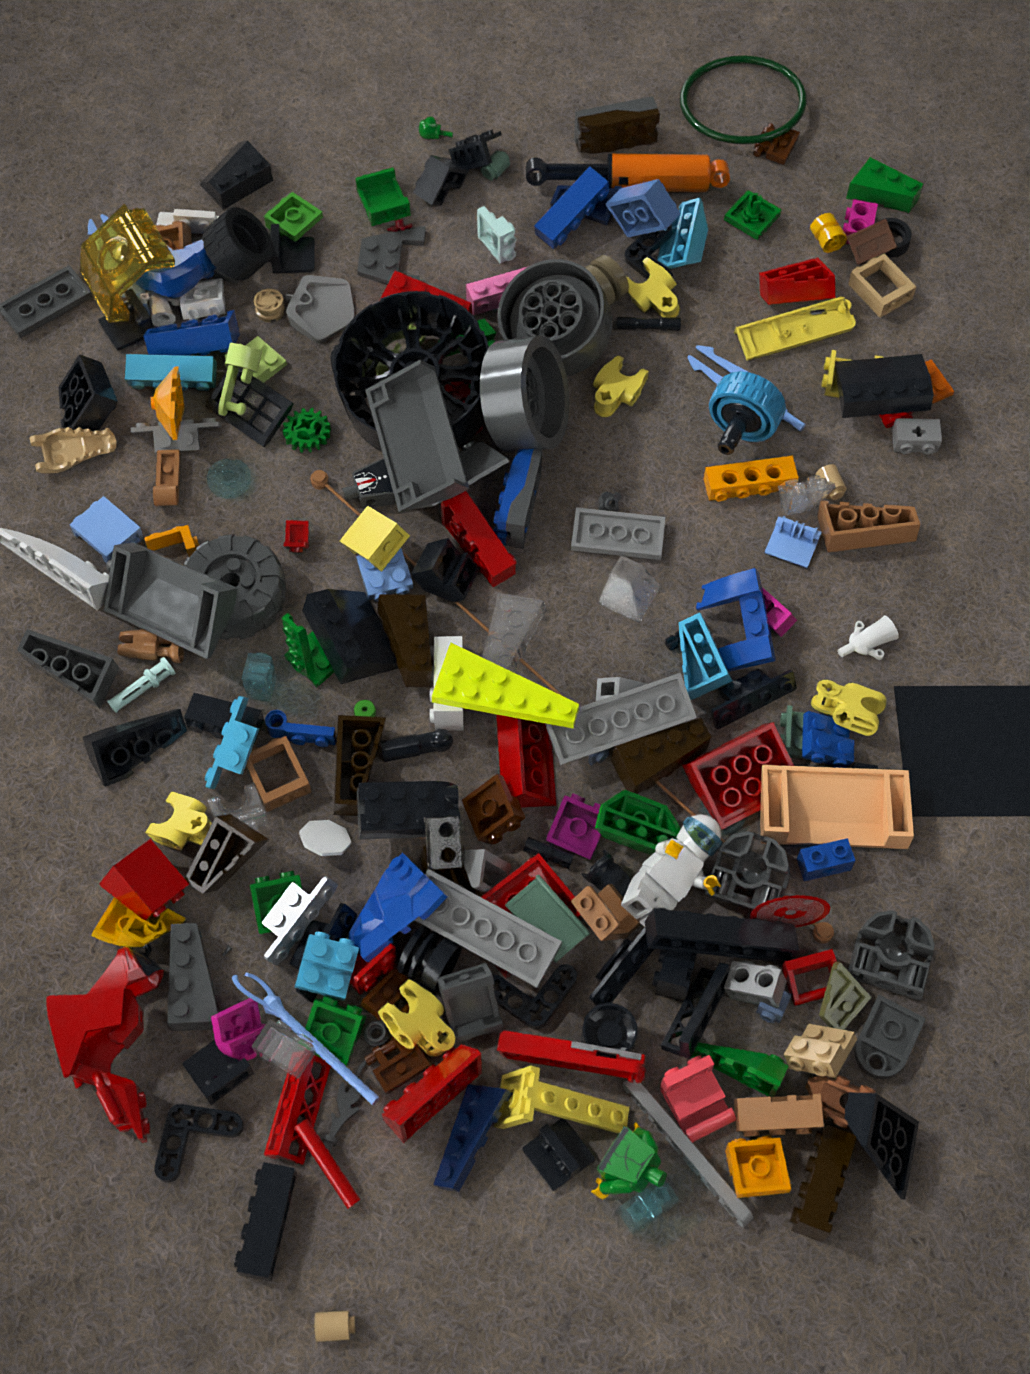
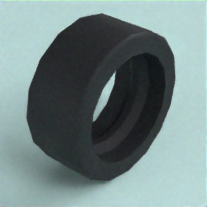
M884 218L887 219L891 231L897 233L903 239L902 242L896 243L898 248L885 253L888 258L899 257L908 250L912 236L911 229L900 219Z

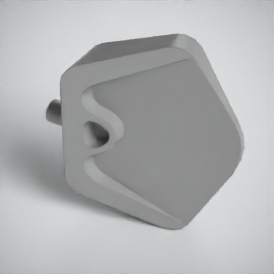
M306 275L301 279L295 293H287L285 296V301L290 302L286 309L290 325L315 343H324L345 329L354 318L350 284L344 279Z

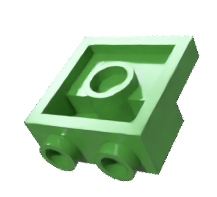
M291 192L264 216L266 228L271 230V224H279L281 237L286 235L296 242L323 218V212Z

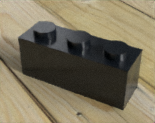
M194 693L184 716L187 727L194 732L202 733V731H206L216 738L223 739L222 729L225 723L230 721L232 715L230 708L233 702ZM246 706L240 721L259 728L257 737L264 721L262 710Z

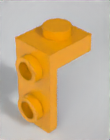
M188 525L177 526L161 533H153L144 538L147 548L152 551L184 542L189 557L199 546L197 536H191Z

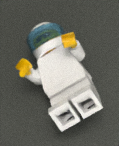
M702 814L687 817L676 836L678 840L671 838L658 843L655 848L656 852L644 861L639 872L632 878L621 906L635 919L640 918L639 922L644 927V921L653 908L673 910L677 902L685 898L691 886L705 889L710 895L715 894L712 889L713 887H721L716 876L710 875L705 877L702 870L704 861L709 856H713L722 845L720 826L712 817ZM635 901L638 906L637 909L632 906V903Z

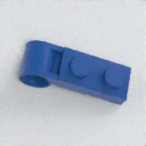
M272 710L265 717L268 733L273 738L286 736L288 741L297 745H304L305 742L315 743L319 747H328L329 745L336 744L335 727L288 723L285 713L280 710ZM276 722L282 723L279 727L272 726Z

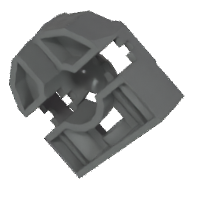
M747 831L733 834L721 845L711 875L717 877L721 887L715 886L712 888L715 892L714 895H710L707 890H705L704 895L750 911L768 901V898L772 900L784 897L791 877L786 851L775 839L761 836L755 832ZM755 839L767 843L763 855L752 852ZM723 855L736 859L732 870L720 867ZM762 861H764L768 870L762 871V868L759 866ZM771 871L786 875L783 886L768 882ZM737 874H743L745 881H740ZM736 885L746 890H755L753 899L734 893Z
M893 910L875 913L857 934L848 971L859 982L920 1001L923 998L930 970V962L934 954L935 944L931 931L922 921L915 917L901 919L897 912ZM894 924L907 927L905 936L900 935L899 937L895 935L896 933L892 932ZM861 937L875 941V947L861 943ZM902 943L907 952L901 953L898 946ZM916 954L925 957L926 961L923 963L911 959V956ZM880 965L887 970H899L898 978L888 972H878Z

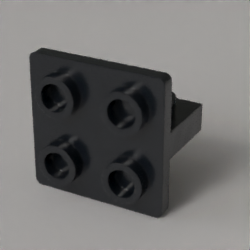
M563 1118L551 1126L548 1123L539 1129L538 1136L522 1148L527 1158L552 1191L559 1189L595 1160L592 1153L567 1120Z

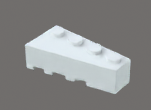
M462 636L434 637V646H430L431 660H434L431 680H434V687H430V702H432L431 696L450 642L463 648ZM434 703L433 709H430V723L435 724V730L463 731V708Z

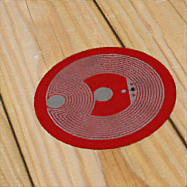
M805 895L785 896L758 905L752 910L750 917L751 919H760L762 921H781L794 924L795 928L816 923L825 918L830 912V905L827 901L818 897Z

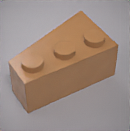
M821 1094L737 1098L734 1100L736 1132H743V1137L759 1136V1131H769L770 1136L786 1135L785 1130H796V1135L812 1134V1129L824 1127Z

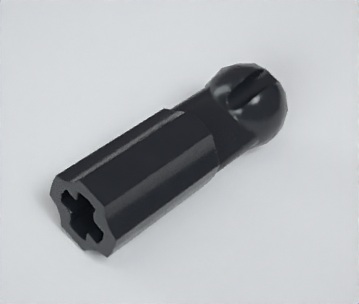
M437 729L434 732L419 735L413 734L381 740L384 762L420 756V754L436 751L445 752L453 744L452 734L446 729Z

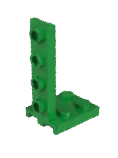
M287 613L282 617L283 632L286 635L285 642L289 648L284 657L298 673L308 678L317 688L334 673V670L314 632L312 631L307 635L306 628L302 625L298 627L294 623L293 617Z

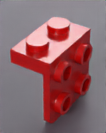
M392 943L389 944L368 963L359 953L357 954L349 985L359 995L364 991L369 992L378 982L377 979L383 973L387 975L396 966L395 946Z

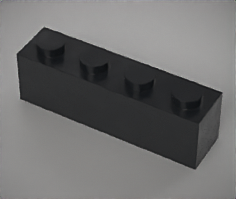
M263 1162L262 1169H258L256 1172L254 1185H257L255 1196L250 1197L248 1212L251 1213L249 1223H244L241 1240H244L242 1251H237L234 1261V1267L237 1268L236 1272L240 1276L272 1282L297 1177V1171L293 1167Z

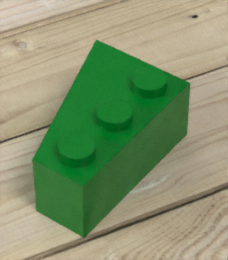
M870 157L850 182L846 199L852 200L854 198L909 213L919 201L924 184Z

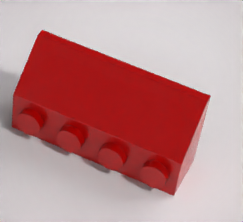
M496 715L500 775H503L511 796L517 797L521 808L555 806L556 792L552 742L545 723Z

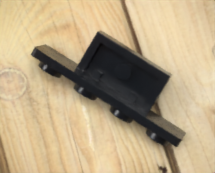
M757 669L719 688L721 697L727 702L711 710L714 726L717 729H721L795 691L797 686L794 672L787 670L771 679L760 669Z
M340 903L330 924L315 920L311 921L289 964L293 968H300L310 934L315 935V932H323L330 935V940L339 942L340 938L346 939L357 914L347 904ZM296 988V992L308 1002H314L317 993Z
M645 927L633 942L626 938L595 976L600 984L589 997L595 1006L603 1003H612L654 949L648 948Z

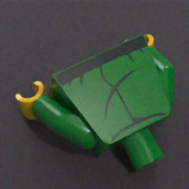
M637 1123L633 1124L635 1127L634 1131H631L626 1126L622 1128L597 1167L598 1172L606 1181L597 1178L595 1182L599 1186L595 1190H591V1192L600 1199L607 1198L609 1194H626L633 1191L641 1193L649 1182L657 1187H661L666 1181L667 1173L658 1168L661 1164V1159L657 1154L658 1145L652 1133L641 1128Z

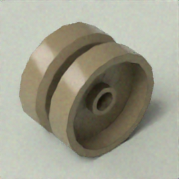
M600 255L590 265L584 267L598 281L609 306L628 292L629 284L622 268L611 257Z

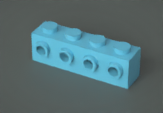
M126 354L125 380L129 386L135 389H144V386H153L156 389L175 366H179L182 390L193 387L197 390L207 391L209 388H216L217 363L213 356Z

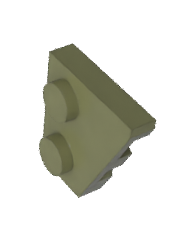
M835 962L832 966L819 1016L830 1028L844 1030L871 999V996L841 962Z

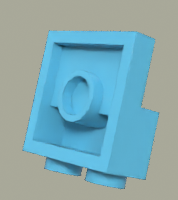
M315 932V935L310 934L305 946L295 988L344 1001L359 947L354 946V941L340 938L339 942L330 940V935L323 932Z

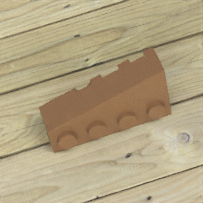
M820 501L817 516L827 552L914 542L917 540L920 528V521L915 507L884 505L882 508L863 503V506H851L849 502H840L839 505L829 504V501Z

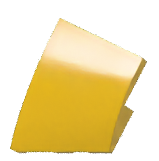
M114 897L91 936L118 946L143 947L171 931V924H183L186 918L167 908L157 918H154L152 915L145 921Z

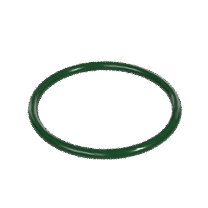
M729 56L706 63L687 78L680 93V107L688 123L709 138L731 144L762 143L784 135L801 120L807 105L806 90L797 75L778 62L758 56ZM731 64H755L771 68L787 77L798 92L799 105L794 116L786 124L773 131L753 136H735L714 131L700 123L689 109L688 93L693 83L710 70Z

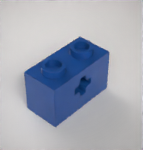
M848 838L800 849L796 859L804 881L851 871L856 861Z

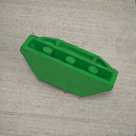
M622 790L600 805L595 829L603 838L651 855L656 852L655 848L658 843L671 838L678 840L676 836L681 830L667 805L628 790Z

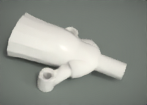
M154 291L140 294L139 300L142 304H147L149 301L150 314L154 326L161 327L175 322V315L171 310L169 302L173 306H179L180 297L171 299Z
M885 615L865 629L863 622L857 621L854 627L855 630L850 635L849 644L839 648L838 654L840 657H844L855 651L859 654H869L877 660H882L885 654L882 649L874 650L873 648L899 638L895 625Z

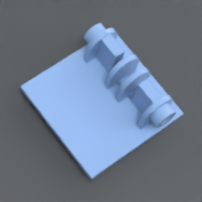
M778 516L776 526L764 553L807 568L822 531H819L817 527L805 526V523L799 524L797 520L794 522L787 519L786 516H783V518Z

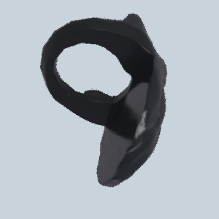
M603 850L604 856L591 866L590 872L588 874L582 873L581 875L587 882L594 884L599 890L604 889L608 884H613L624 898L631 882L630 877L614 862L613 856L606 850Z

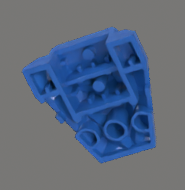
M402 853L390 862L389 867L385 870L377 887L351 928L348 939L355 942L354 946L359 947L358 953L368 963L389 944L393 943V936L399 931L404 935L411 930L408 924L418 917L424 921L445 901L447 896Z

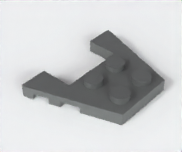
M421 226L404 231L362 238L357 269L358 276L388 284L394 271L399 272L402 245L424 246L426 227ZM407 275L420 281L419 275Z

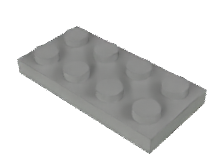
M576 507L571 551L661 560L665 517Z

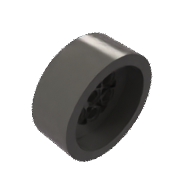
M545 260L522 270L507 285L498 307V325L504 340L532 336H545L548 338L550 333L555 332V335L548 339L557 348L567 376L577 374L591 366L604 352L612 333V312L598 281L586 268L568 260ZM558 292L557 295L550 297L552 293ZM576 301L574 305L568 306L570 302ZM539 303L538 306L532 308L533 304ZM557 312L555 316L549 317L551 313ZM574 321V324L572 326L567 327L568 323ZM538 323L534 328H530L532 324Z
M545 336L499 340L492 343L484 356L480 374L482 412L490 436L495 444L505 452L513 453L520 449H553L561 443L565 435L570 405L567 375L557 348Z

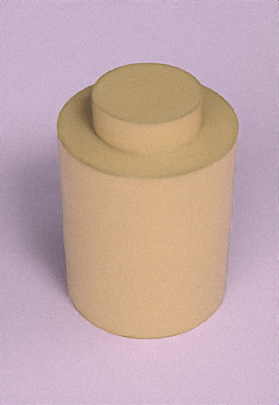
M826 465L816 472L818 482L827 499L838 500L843 497L847 488L836 465Z
M349 1311L315 1313L316 1342L350 1340V1334H355V1316H350Z

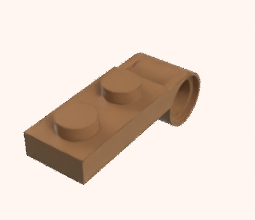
M179 449L157 450L156 486L153 487L155 506L179 504L181 462Z

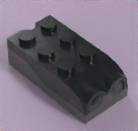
M445 781L359 783L357 789L359 840L458 836L460 830L458 786Z

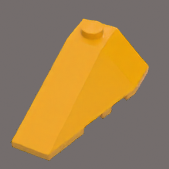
M175 366L155 389L154 397H151L152 410H156L158 420L173 440H178L185 409L179 366Z

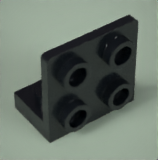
M492 129L480 135L475 134L455 142L456 146L448 149L451 159L468 170L492 163L486 142L501 136V131L494 133Z
M132 288L124 291L126 301H124L125 307L98 319L99 324L117 351L144 339L147 329L154 328L151 316Z
M215 1039L182 1063L210 1105H213L254 1074L245 1058L239 1060L225 1055L217 1047Z

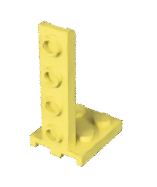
M528 1066L502 1075L500 1088L507 1089L513 1094L509 1101L505 1100L499 1110L502 1114L497 1123H494L496 1128L506 1129L533 1121L534 1111L614 1133H620L624 1126L627 1127L630 1107L539 1082L540 1068Z

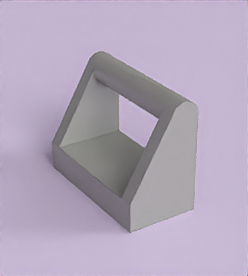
M485 849L464 850L462 860L470 884L474 889L483 894L510 875L511 864ZM484 872L487 873L491 886L483 882Z

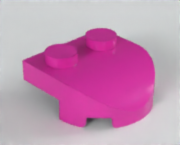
M248 998L211 1016L215 1042L222 1053L239 1060L243 1058L251 1060L262 1051L259 1047L262 1044L263 1038L268 1037V1025L261 1023L258 1002Z

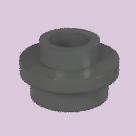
M372 1021L364 1028L363 1036L368 1045L380 1047L387 1042L389 1030L385 1023ZM375 1030H379L381 1032V1036L379 1038H373L372 1032Z

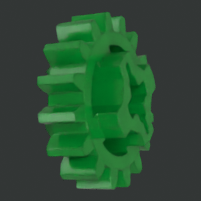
M302 408L301 413L295 410L293 411L294 417L288 415V422L283 423V435L287 445L291 444L293 450L299 447L301 453L305 449L312 453V448L314 447L320 450V444L326 445V438L331 437V427L327 416L322 417V411L314 413L313 408L309 412Z

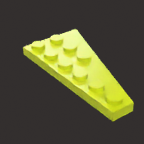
M451 642L431 696L432 703L573 729L579 711L578 703Z

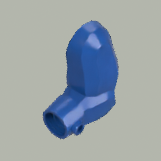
M142 235L124 240L112 252L120 268L136 285L171 299L185 295L202 278L212 277L214 270L217 268L208 258L202 240L189 244L184 249L172 250L152 236Z

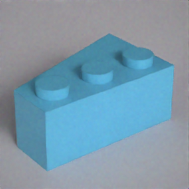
M699 612L679 622L683 659L682 668L685 687L690 700L732 682L729 671L701 613Z

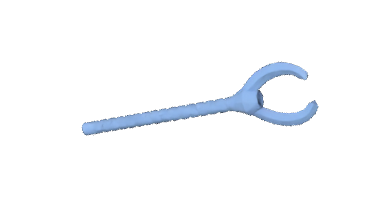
M247 972L244 975L256 980L266 990L268 995L262 1000L247 991L239 983L237 975L232 976L234 984L242 993L263 1005L265 1013L280 1018L310 1048L319 1054L326 1063L331 1065L342 1078L348 1081L356 1091L360 1092L372 1106L378 1102L380 1097L369 1089L363 1081L358 1079L334 1054L329 1052L305 1027L295 1020L285 1010L280 997L276 996L263 980Z

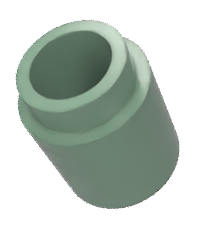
M496 150L491 155L492 163L481 168L482 175L490 181L494 178L497 179L510 166V158L504 151Z

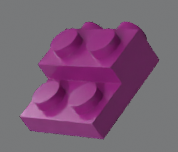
M572 793L571 797L564 795L546 841L591 860L602 837L595 829L600 805L594 803L593 807L584 803L585 798Z

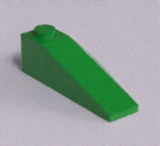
M700 1042L692 1055V1058L699 1055L704 1058L710 1055L714 1062L713 1069L767 1097H774L788 1068V1065L784 1064L782 1058L773 1054L769 1056L765 1053Z

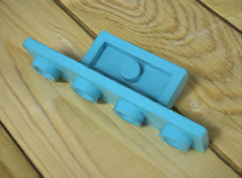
M239 696L231 705L230 713L232 715L230 721L226 722L222 729L224 737L221 745H217L214 751L213 758H215L213 767H210L205 775V781H207L206 788H216L223 768L238 774H243L259 731V728L240 722L249 700L247 697Z

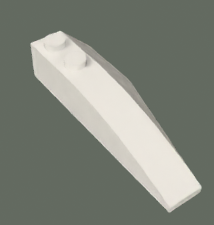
M0 528V543L97 611L105 604L109 580L107 573L101 574L91 562H84L56 545L27 534Z

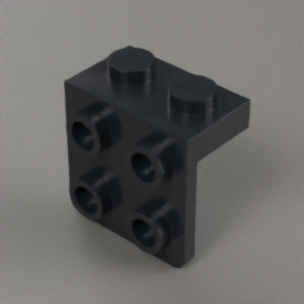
M271 224V233L269 234L272 239L274 253L269 262H271L273 274L313 272L315 270L314 238L301 237L296 242L289 237L281 238L279 224Z

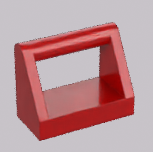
M833 949L784 962L781 970L787 980L786 984L789 993L792 994L791 998L794 1006L824 998L827 987L798 994L794 976L828 967L829 973H831L833 964L837 962Z

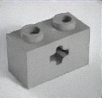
M896 418L892 428L894 452H901L902 454H910L912 452H923L924 454L938 453L942 443L940 419Z

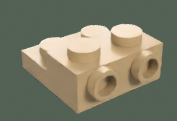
M808 1024L802 1036L795 1035L784 1053V1057L790 1069L836 1078L857 1037L855 1032Z

